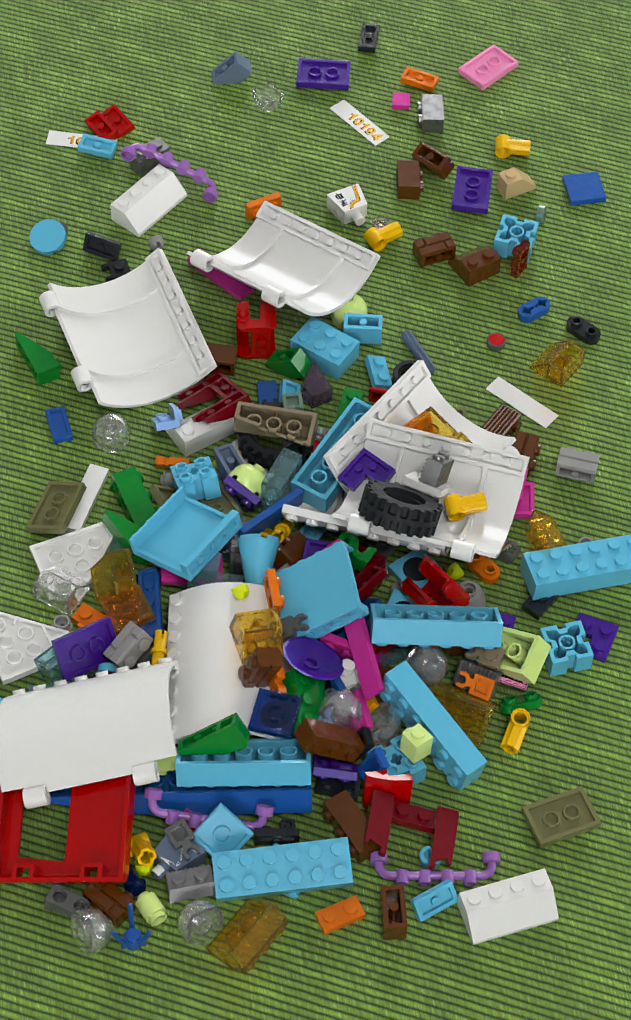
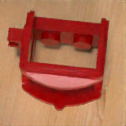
M241 301L240 304H236V338L238 356L240 358L269 359L272 353L276 351L274 333L276 328L275 306L265 301L260 304V319H250L249 301ZM249 331H251V347L249 344Z
M426 554L422 556L424 559L418 567L419 571L429 580L425 586L420 588L408 576L401 583L403 584L401 589L418 605H438L431 597L442 606H467L469 604V593Z

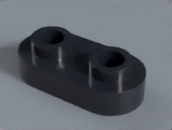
M579 316L568 318L566 323L568 333L587 345H595L599 342L601 332L597 327Z

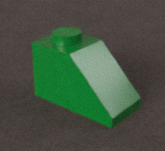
M301 348L274 351L265 365L289 379H297L307 376L313 363Z

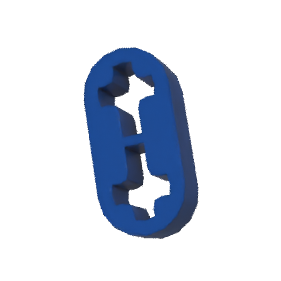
M537 297L521 305L518 309V319L523 323H530L546 315L550 309L549 299Z

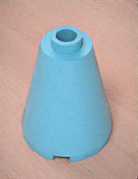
M261 534L240 535V538L238 537V547L245 583L264 585L263 578L266 569H273L280 544L278 537L268 534L267 538L261 537Z

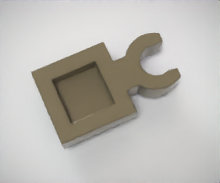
M473 647L471 649H475L474 653H465L468 660L479 659V666L499 671L506 650L499 647L494 649Z

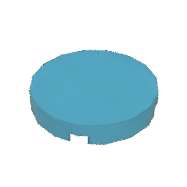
M46 219L34 225L30 231L29 239L36 252L42 255L54 254L53 252L60 251L64 247L67 234L60 222Z

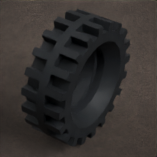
M273 398V402L269 403L266 399L262 400V405L283 408L282 402H278V398ZM238 432V445L242 458H248V463L251 465L259 464L261 467L268 469V474H273V470H279L280 474H283L284 469L290 468L291 471L296 470L295 465L297 463L301 466L305 464V457L309 458L311 456V449L313 450L314 444L309 448L292 442L283 449L273 450L265 448L258 442L259 435Z
M374 480V482L368 481L366 483L358 511L360 516L365 517L366 521H372L373 525L381 526L386 531L391 530L399 535L401 533L406 534L408 537L417 536L418 538H423L425 536L429 538L435 534L443 505L438 503L439 500L431 498L432 496L408 486L400 485L398 482L390 483L388 480H383V482Z

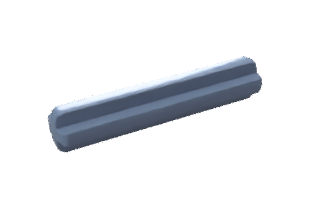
M408 329L403 331L401 338L416 360H424L430 374L435 373V365L412 332Z

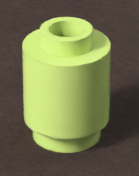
M145 891L137 897L135 906L148 924L154 927L166 920V909L155 892Z

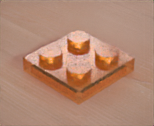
M139 584L101 602L107 617L111 618L116 636H118L129 621L140 627L156 619Z

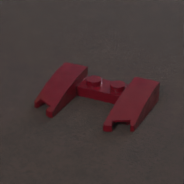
M219 370L179 393L177 396L181 401L176 402L178 408L182 409L219 397L221 399L219 402L191 417L193 422H206L207 424L233 418L238 401L252 403L249 395Z
M374 789L369 798L363 844L366 846L370 840L381 847L378 855L385 857L391 824L430 833L428 869H435V861L446 860V865L449 867L452 863L459 811L438 806L435 811L395 801V794Z

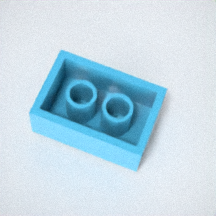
M312 316L292 337L290 349L301 348L313 363V368L338 381L359 357L360 341Z

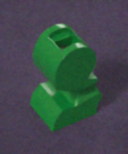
M342 533L338 538L353 547L354 551L350 552L349 556L354 570L361 571L377 550L374 547H367L364 552L358 551V537L351 533Z

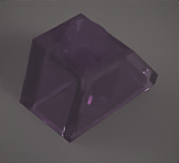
M316 362L311 363L303 382V392H301L303 401L308 403L311 409L331 402L333 397V388Z

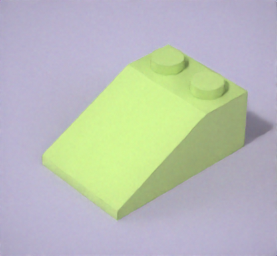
M503 627L502 642L499 648L505 649L506 654L499 671L516 680L535 685L551 646L539 635Z

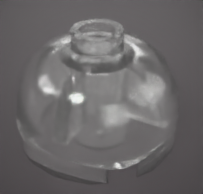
M116 413L101 415L92 425V442L96 448L98 446L106 453L122 451L125 445L131 441V429L127 420Z
M433 645L426 647L414 646L410 650L411 652L408 657H405V660L427 687L439 684L445 678L448 671L446 655Z
M341 689L332 691L323 698L319 707L318 717L321 715V721L351 726V728L356 729L360 726L363 708L361 701L350 690Z
M387 702L378 703L379 706L370 714L374 725L370 731L374 745L377 746L389 744V740L399 736L402 726L398 712Z
M193 900L185 905L178 916V932L193 947H204L215 939L211 936L216 930L220 932L224 921L223 912L209 901Z
M83 908L75 911L74 913L76 914L71 915L70 927L73 939L78 938L81 944L76 946L80 953L84 956H90L105 949L111 939V931H113V924L110 918H107L102 911L95 908Z

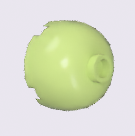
M355 294L345 305L330 313L332 323L339 329H343L344 313L368 314L367 304L361 296Z
M249 463L240 464L229 474V476L261 499L267 492L268 480L264 475L265 469L259 464L254 466Z

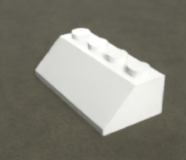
M158 164L110 204L111 220L140 237L186 198L187 193L174 173Z
M201 410L184 418L180 422V427L165 431L184 456L187 457L235 433L234 417L208 424L206 422H193L191 417L203 411Z
M545 868L460 892L457 902L473 945L559 919L554 890Z

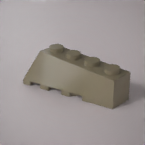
M238 401L234 415L235 432L288 439L310 448L314 444L316 437L318 413Z

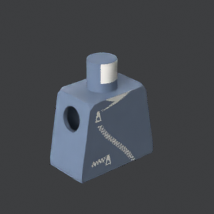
M165 835L155 848L157 858L154 862L157 865L150 872L155 879L160 881L167 871L170 873L171 871H180V869L184 870L190 867L193 869L194 866L198 867L206 861V851L192 840L191 843L199 847L200 854L197 855L195 850H189L187 854L190 857V861H186L183 857V848L175 850L169 838Z

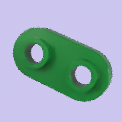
M527 691L524 695L519 696L509 695L500 701V710L503 714H512L515 709L519 708L528 711L542 706V696L536 691Z

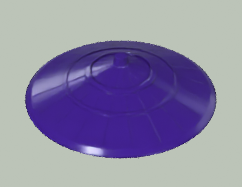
M294 637L287 640L283 645V654L289 664L308 677L319 680H333L341 676L344 671L343 661L338 653L319 640L309 637Z

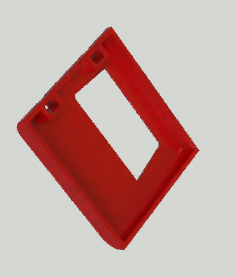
M132 774L71 787L64 861L19 856L24 813L22 795L24 788L2 792L0 786V883H126L129 875L136 788ZM90 871H97V877H90ZM23 872H29V877H22Z

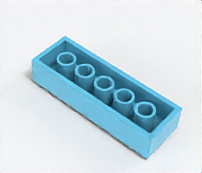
M354 397L291 481V492L300 487L304 491L303 502L326 513L339 496L343 488L336 480L323 456L372 407L371 405Z
M631 534L523 553L519 569L532 600L631 583Z
M370 603L368 628L371 642L378 646L397 644L401 647L409 645L430 647L431 645H438L442 648L461 646L465 649L473 647L494 649L495 647H501L503 621L497 607Z
M405 660L385 673L382 681L385 690L379 693L380 697L384 702L389 703L393 708L394 715L405 723L406 729L419 723L433 736L431 754L429 755L432 757L436 768L442 770L447 776L448 783L458 791H461L478 779L487 764V760Z
M297 738L249 739V744L244 749L236 750L230 754L179 755L177 752L175 762L177 787L186 788L194 786L212 788L215 786L281 787L283 785H295L302 787L311 785L312 753L303 752Z
M348 837L211 853L217 902L353 886Z

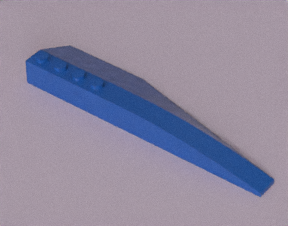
M176 770L167 771V775H160L159 782L136 786L133 814L154 815L148 807V798L144 797L145 787L163 790L162 799L157 800V805L163 809H176L184 812L187 808L192 812L209 815L221 802L236 816L239 814L257 815L255 814L257 804L273 806V813L278 815L283 813L304 814L312 812V783L302 787L283 785L281 787L215 786L210 788L194 786L186 788L177 787ZM71 787L51 791V803L70 806Z

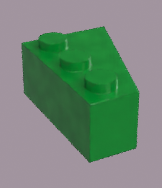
M133 466L112 474L109 489L111 492L116 491L119 498L117 503L123 507L126 513L124 514L125 518L142 527L155 514L158 508L152 505V495L149 489H145L143 485L144 478L140 471L137 472L136 467Z
M293 668L285 673V678L282 682L286 686V694H280L281 698L279 699V702L285 703L291 710L289 723L281 728V736L284 738H296L294 732L306 717L319 719L326 680L308 677Z

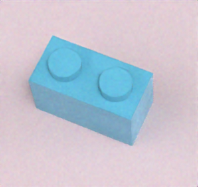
M344 313L343 333L360 341L361 344L381 345L383 315Z

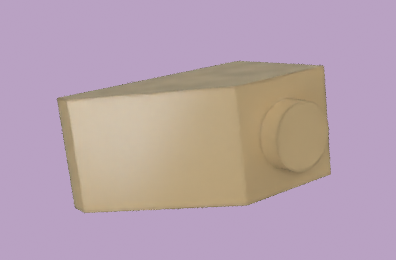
M515 167L498 173L496 188L505 200L537 188L528 174Z

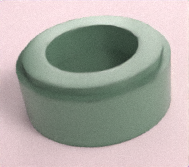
M538 206L536 222L544 224L547 206Z

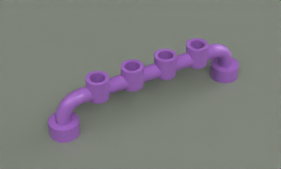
M134 143L123 147L120 153L123 160L127 162L133 161L136 151H140L146 158H154L160 161L164 167L170 166L176 169L180 175L186 174L192 177L196 183L206 184L208 187L202 195L203 199L209 203L216 201L219 195L213 180L206 176L207 173L203 168H197L195 171L189 168L190 163L187 160H181L179 163L173 160L174 155L171 152L166 151L164 154L157 152V146L153 143H149L147 146Z
M145 787L144 797L148 798L150 811L156 816L165 818L166 824L172 825L184 818L185 821H188L189 827L197 828L208 816L197 812H183L176 809L160 808L157 805V800L162 799L163 790ZM257 804L255 814L259 815L257 821L240 820L252 831H254V828H262L266 824L268 817L273 816L274 807L266 804Z
M379 851L370 853V864L375 866L378 875L386 880H395V885H404V887L409 885V880H418L419 886L428 887L432 885V880H441L443 882L447 879L451 880L453 885L454 880H463L464 886L473 887L477 885V880L490 878L496 870V865L501 863L499 852L488 851L482 854L483 865L487 866L484 871H476L474 869H466L464 871H453L451 869L431 871L429 869L388 871L384 868V865L388 864V853H386L385 857L379 856Z

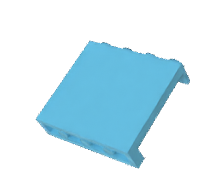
M181 486L132 535L129 542L133 554L192 581L241 529L242 522L239 512L232 509L228 514L222 513L187 497L184 487Z
M344 541L336 542L332 546L322 551H317L314 555L299 560L296 564L281 569L276 573V576L280 577L281 582L280 595L284 596V608H281L280 611L281 619L289 615L295 618L300 613L308 616V619L304 620L302 624H307L310 629L305 632L297 631V637L318 639L369 614L368 607L360 602L349 553L354 551V549Z

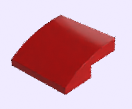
M115 104L102 113L97 110L84 120L98 137L113 141L135 129L134 124Z
M387 770L365 772L362 807L368 809L369 798L374 789L395 794V801L410 804L413 785L412 775L389 776Z

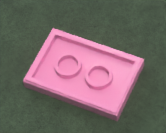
M493 44L459 67L458 73L481 90H484L518 67L519 62Z

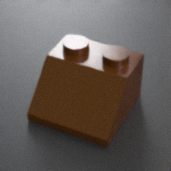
M491 246L477 247L448 260V264L468 287L492 277L500 271L501 257Z

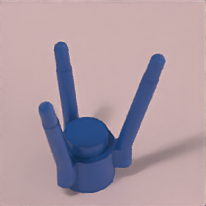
M128 903L130 929L125 932L124 940L115 931H112L111 935L121 944L122 949L127 948L128 950L136 951L141 946L145 947L147 945L146 941L150 937L151 931L148 930L142 938L141 931L134 926L132 903Z

